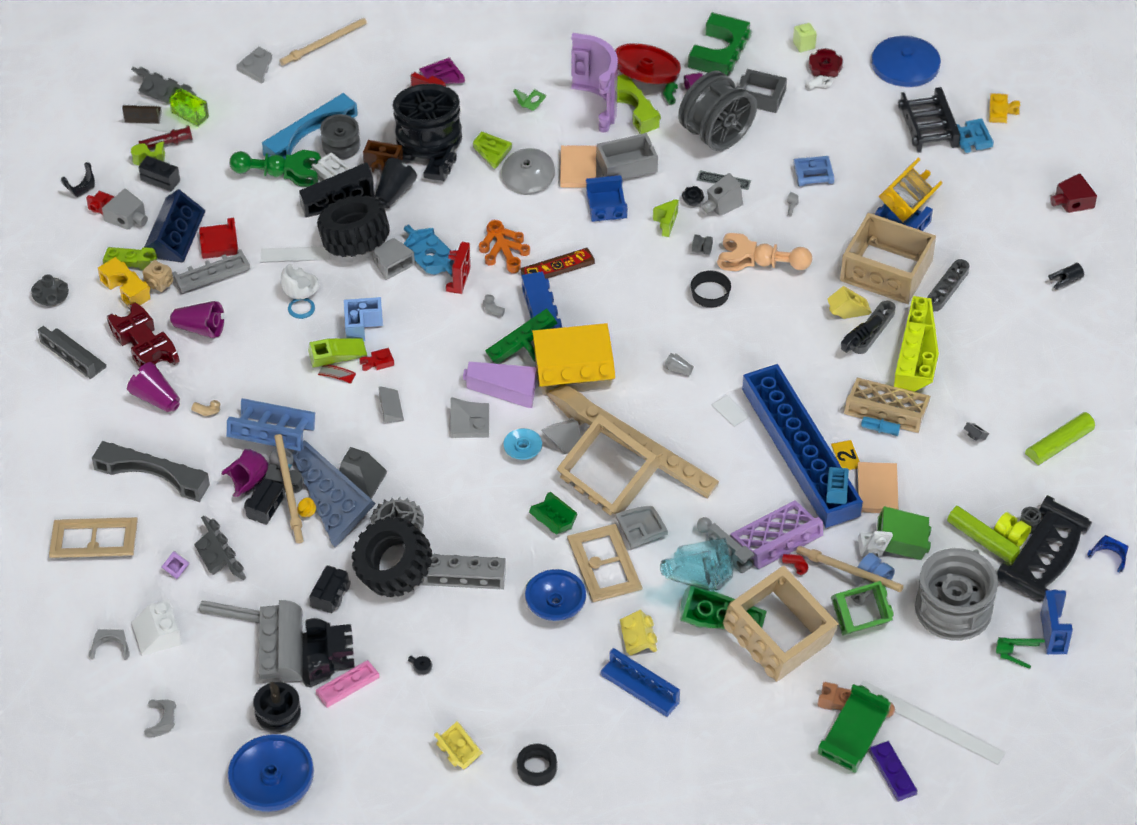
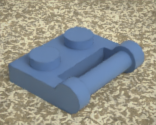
M829 156L794 159L793 164L799 187L813 183H834V174ZM827 174L822 176L804 177L805 175Z

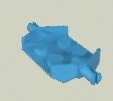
M409 224L405 226L404 231L409 236L404 245L414 252L415 262L428 274L436 275L442 271H447L453 277L452 265L454 260L448 258L452 250L434 234V228L414 230Z

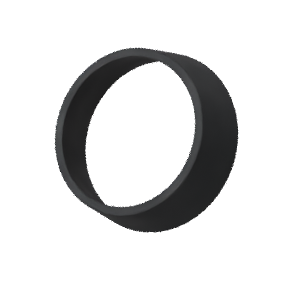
M709 270L700 272L693 277L691 281L692 297L699 305L714 308L723 305L728 300L731 282L723 273ZM715 282L722 285L727 293L720 298L707 299L699 296L695 289L702 283Z

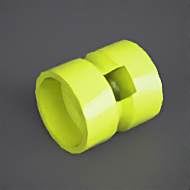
M1005 512L997 521L994 530L1018 547H1021L1031 532V526L1023 521L1017 522V517L1009 512Z

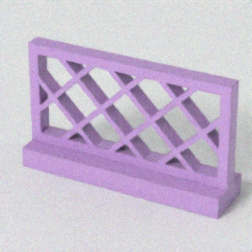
M794 500L734 531L730 535L741 547L746 546L754 553L755 556L752 557L754 566L760 569L781 558L783 554L795 551L798 546H804L823 536V521L819 517L814 518ZM794 508L798 511V514L787 513ZM775 518H781L782 523L771 522V520ZM786 519L796 520V524L785 523ZM800 520L809 521L805 524H799ZM761 526L766 527V530L759 531L755 530V528ZM769 528H780V531L770 532ZM783 529H793L788 533H783ZM742 535H750L749 539H740L739 537ZM753 536L764 537L763 541L753 540ZM767 537L776 538L772 541H766ZM751 546H761L755 550L751 549Z

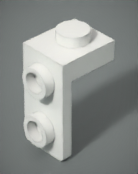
M874 531L873 533H860L858 541L861 557L873 553L880 558L893 537L892 532Z

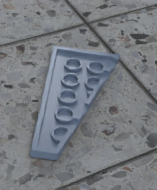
M304 440L301 451L295 450L292 453L293 459L302 474L311 499L316 504V510L324 523L323 526L326 532H328L331 544L336 547L376 503Z

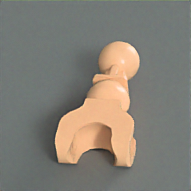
M727 233L723 238V245L726 250L731 252H722L717 261L721 269L729 271H739L747 266H754L755 262L763 267L772 264V268H775L776 261L790 262L794 269L805 270L812 263V254L805 247H797L791 253L777 251V244H774V248L766 243L757 246V242L750 241L743 234Z

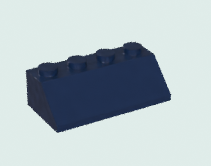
M180 189L174 191L165 198L144 248H153L157 259L183 263L206 210Z

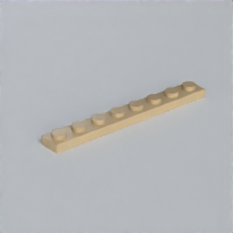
M589 401L580 412L578 418L588 425H591L599 414L655 454L662 461L658 467L659 469L707 499L718 486V480ZM603 428L601 433L605 434L606 436L621 444L625 448L629 449L633 453L642 457L629 446L624 444L622 441H620L618 438H616L614 435H612L610 432Z

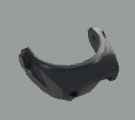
M89 162L84 163L86 173L79 185L73 187L69 184L66 177L63 176L61 178V183L77 198L95 187L92 166Z

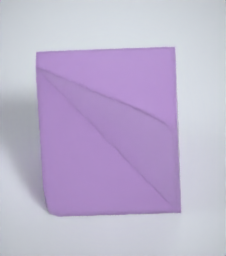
M173 551L161 567L178 579L190 562Z

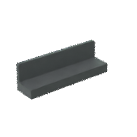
M45 326L38 329L42 344L89 379H92L107 367L103 361L58 328L52 332Z

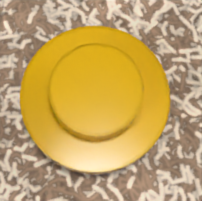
M311 498L302 499L297 507L298 514L302 517L312 516L316 511L314 501Z

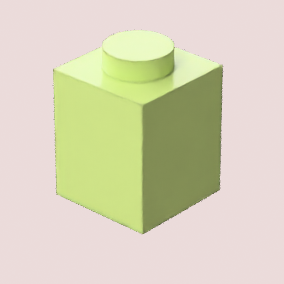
M810 22L794 27L793 43L799 52L816 48L817 33Z

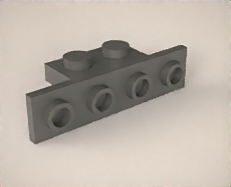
M132 67L131 69L137 75L144 77L138 91L147 96L170 104L176 90L193 97L197 95L192 91V87L183 83L181 86L171 78H168V80L163 79V76L156 72L150 74L143 67H139V69Z
M203 515L201 519L209 532L194 545L211 574L215 575L227 564L233 575L245 580L244 567L236 560L234 550L228 546L227 537L220 532L219 523L215 519H209Z

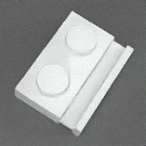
M333 153L320 159L316 165H312V170H315L324 180L351 169L350 166Z

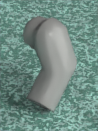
M485 295V300H483L485 310L490 314L503 317L505 308L495 305L493 295Z

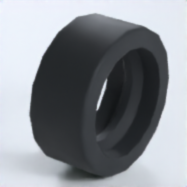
M539 743L524 747L517 757V771L521 780L534 786L549 783L557 772V758L554 751L550 747ZM532 757H541L549 761V767L542 772H531L525 768L524 764Z

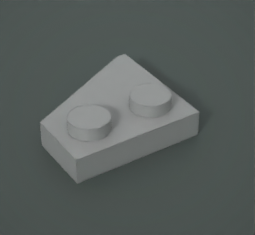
M258 47L236 65L237 70L263 83L265 73L269 69L268 65L272 61V53Z

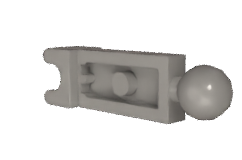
M702 517L698 520V530L708 533L709 542L719 548L725 557L730 558L733 561V566L738 571L744 573L754 565L750 558L755 555L748 547H741L717 524H712L709 518Z

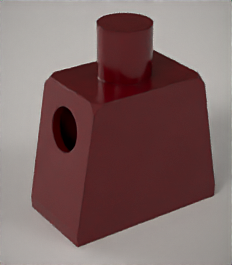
M1081 173L1060 182L1057 185L1056 194L1050 197L1052 206L1062 205L1066 212L1071 213L1095 208L1097 194Z

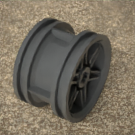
M712 71L700 77L688 89L680 104L678 119L680 124L689 132L700 134L701 140L712 150L723 151L735 145L746 134L754 121L757 112V101L747 90L735 87L734 81L726 76V74L721 71Z

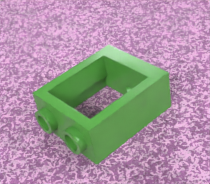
M881 581L831 596L842 636L893 620V609L891 605H888L886 599L887 590ZM872 590L881 619L854 626L845 598Z

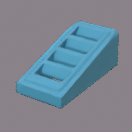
M829 467L828 503H847L848 468Z

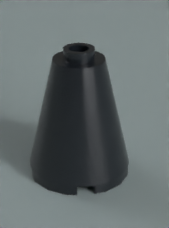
M388 158L383 166L374 198L379 200L384 208H389L417 178L416 171L409 164L407 167L402 164L403 161L400 159Z

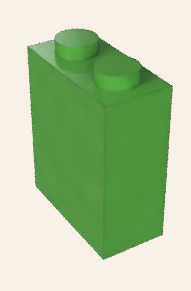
M886 506L883 507L877 517V531L892 532L893 534L885 551L922 560L925 553H928L931 547V542L928 541L931 533L929 517Z

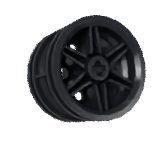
M420 84L408 87L396 95L393 100V115L396 121L395 135L396 144L402 145V152L417 158H436L444 156L450 145L454 146V150L459 147L462 142L460 99L454 90L438 84Z

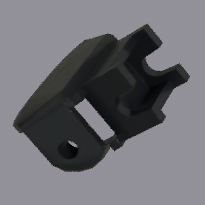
M318 618L305 620L307 632L303 634L302 682L306 687L311 688L331 678V674L335 673V669L355 667L354 658L347 659V656L354 655L353 648H346V645L353 644L352 635H345V632H352L351 624L331 626L329 622Z

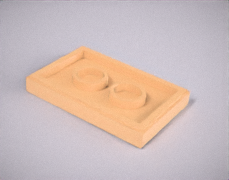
M561 146L560 187L586 188V179L596 178V146Z
M858 462V494L863 501L862 512L880 513L884 506L899 510L897 463Z

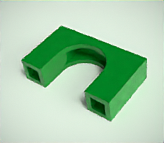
M712 12L706 22V36L724 40L730 45L723 49H711L694 44L689 53L688 68L706 73L721 71L728 76L730 72H733L735 61L739 60L741 50L745 49L746 40H749L751 37L750 22Z

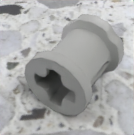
M863 579L858 587L872 584L873 582ZM870 590L851 596V598L856 603L862 605L870 594L873 595V591Z

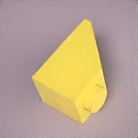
M842 286L827 298L831 313L843 319L865 316L872 313L867 299L845 286Z

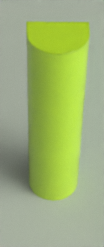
M1087 412L1079 414L1027 448L1025 454L1039 466L1094 430L1095 421L1093 417Z
M956 505L950 512L947 522L1008 564L1013 565L1020 554V547L961 507Z

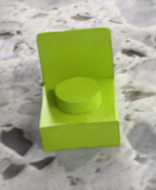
M677 199L656 206L653 209V220L660 222L662 236H670L678 214L679 200Z

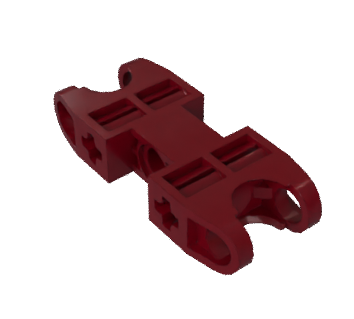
M133 302L129 304L131 313L128 316L119 317L112 313L106 316L112 334L122 346L130 342L133 345L131 347L132 358L139 367L148 362H152L155 365L160 361H167L174 365L180 362L173 342L164 332L154 335L152 332L155 330L153 318L138 303Z

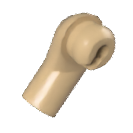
M213 400L209 406L194 402L191 410L203 416L217 414L220 411V402Z

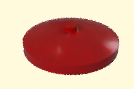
M630 43L621 45L615 50L618 58V70L632 79L650 84H667L679 77L681 71L680 62L663 49L647 44Z

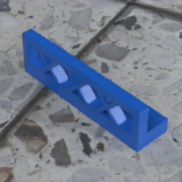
M615 648L610 651V661L601 670V676L668 717L680 704V689Z

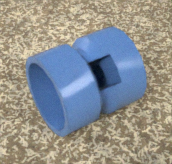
M873 553L867 554L858 565L860 569L892 580L895 574L893 567L884 562L882 563V560Z

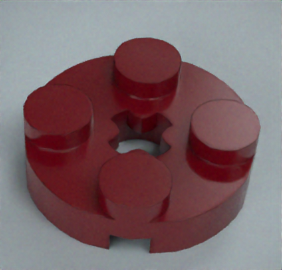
M819 49L815 54L809 56L808 66L813 76L835 78L842 70L843 58L841 55L839 57L836 51L832 49Z

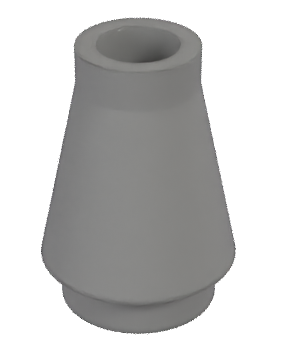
M670 353L664 365L669 371L690 376L694 368L693 365L689 364L677 353Z

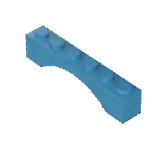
M340 94L263 141V155L266 156V153H268V157L277 154L286 158V154L291 155L294 147L303 137L320 129L322 122L326 118L338 114L349 115L353 118L357 117V103L346 94Z

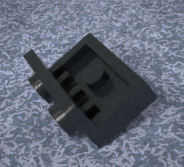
M450 145L444 156L430 159L424 171L425 179L445 181L447 175L451 172L453 163H456L457 160L454 146Z

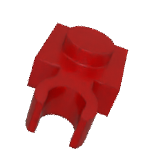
M389 347L371 352V357H361L359 359L360 365L363 364V371H367L372 367L380 370L395 366Z

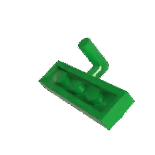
M546 308L485 351L494 364H499L525 347L532 360L536 362L534 347L530 343L533 341L532 331L550 329L558 323Z

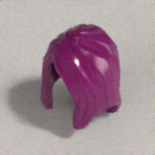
M244 449L241 456L221 472L222 475L227 474L232 478L235 485V492L232 496L238 497L254 488L256 484H259L266 475L268 462L260 453L251 449Z

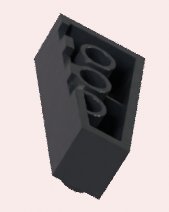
M366 162L299 190L300 204L305 217L320 215L324 208H328L329 204L335 203L339 199H346L349 196L361 195L364 197L366 195L371 198L374 197L373 175Z

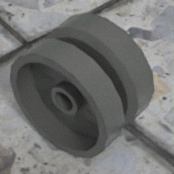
M338 114L332 115L322 122L320 127L322 149L326 155L333 153L339 159H344L355 155L359 151V126L353 117Z

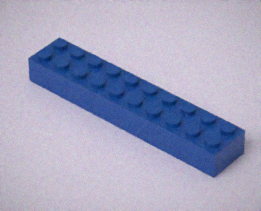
M775 364L744 374L742 384L744 394L818 517L823 521L824 527L828 528L861 517L863 501L849 478L847 503L835 504L827 502L829 467H842L780 366Z

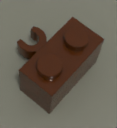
M368 140L363 150L364 163H368L372 173L375 172V169H379L380 173H382L384 163L388 158H396L403 161L402 145Z

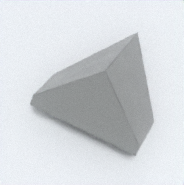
M572 419L552 424L541 430L565 454H569L581 438L578 421Z

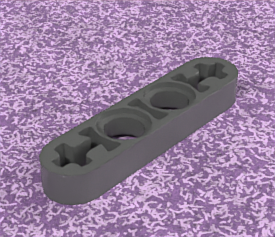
M958 259L954 261L927 298L932 300L933 311H940L968 275L970 266L966 260ZM953 277L957 279V281L952 282L949 281L948 278ZM946 289L948 290V292L942 293L939 290Z
M882 301L866 322L873 316L878 315L883 322L880 327L873 331L874 334L860 346L852 349L853 352L864 354L869 350L895 315L896 306L892 301Z

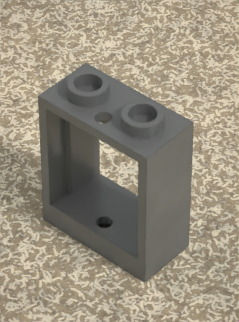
M747 69L745 75L741 76L740 87L746 90L748 84L775 90L772 96L748 91V93H751L756 98L757 109L777 113L786 92L787 78Z

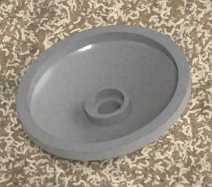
M525 148L512 153L505 160L502 167V177L505 185L510 190L524 195L543 191L551 184L555 175V166L551 157L544 151L534 148Z

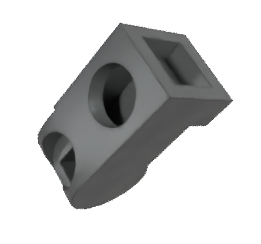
M269 464L265 478L284 485L281 470L277 469V465ZM290 470L294 493L300 492L303 488L302 474L297 470Z

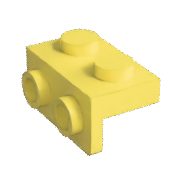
M640 609L620 619L626 652L630 656L646 648L653 652L657 651L656 643L658 640L653 632L652 626H654V622L650 615H646Z
M458 721L442 735L438 732L434 734L438 740L436 742L437 746L443 752L446 751L449 754L447 759L455 767L458 765L465 770L483 753Z

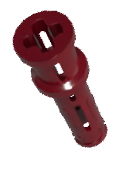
M186 125V128L172 129L170 133L139 140L138 143L146 144L148 149L156 147L157 143H149L163 139L164 141L160 142H164V145L170 143L177 145L181 141H192L193 137L189 125Z

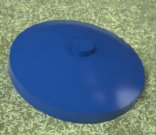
M895 36L885 39L875 47L872 54V68L882 80L895 86L917 87L932 81L940 69L941 59L937 49L929 42L913 36Z
M280 734L260 736L245 743L234 754L228 768L230 788L236 799L248 808L265 812L282 810L298 802L309 790L314 777L313 761L308 749L298 740Z

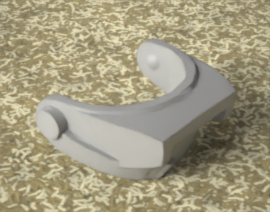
M97 630L92 649L89 650V657L95 658L96 649L102 643L118 641L124 647V659H128L130 651L125 639L124 630Z
M150 700L148 706L164 709V715L157 725L145 729L144 734L147 737H158L168 733L174 727L176 704L171 700Z

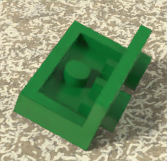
M552 492L547 493L544 502L532 505L529 513L536 520L543 523L556 535L572 529L577 517V512Z

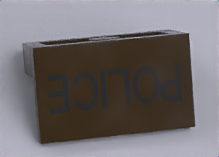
M122 105L125 123H160L161 107Z

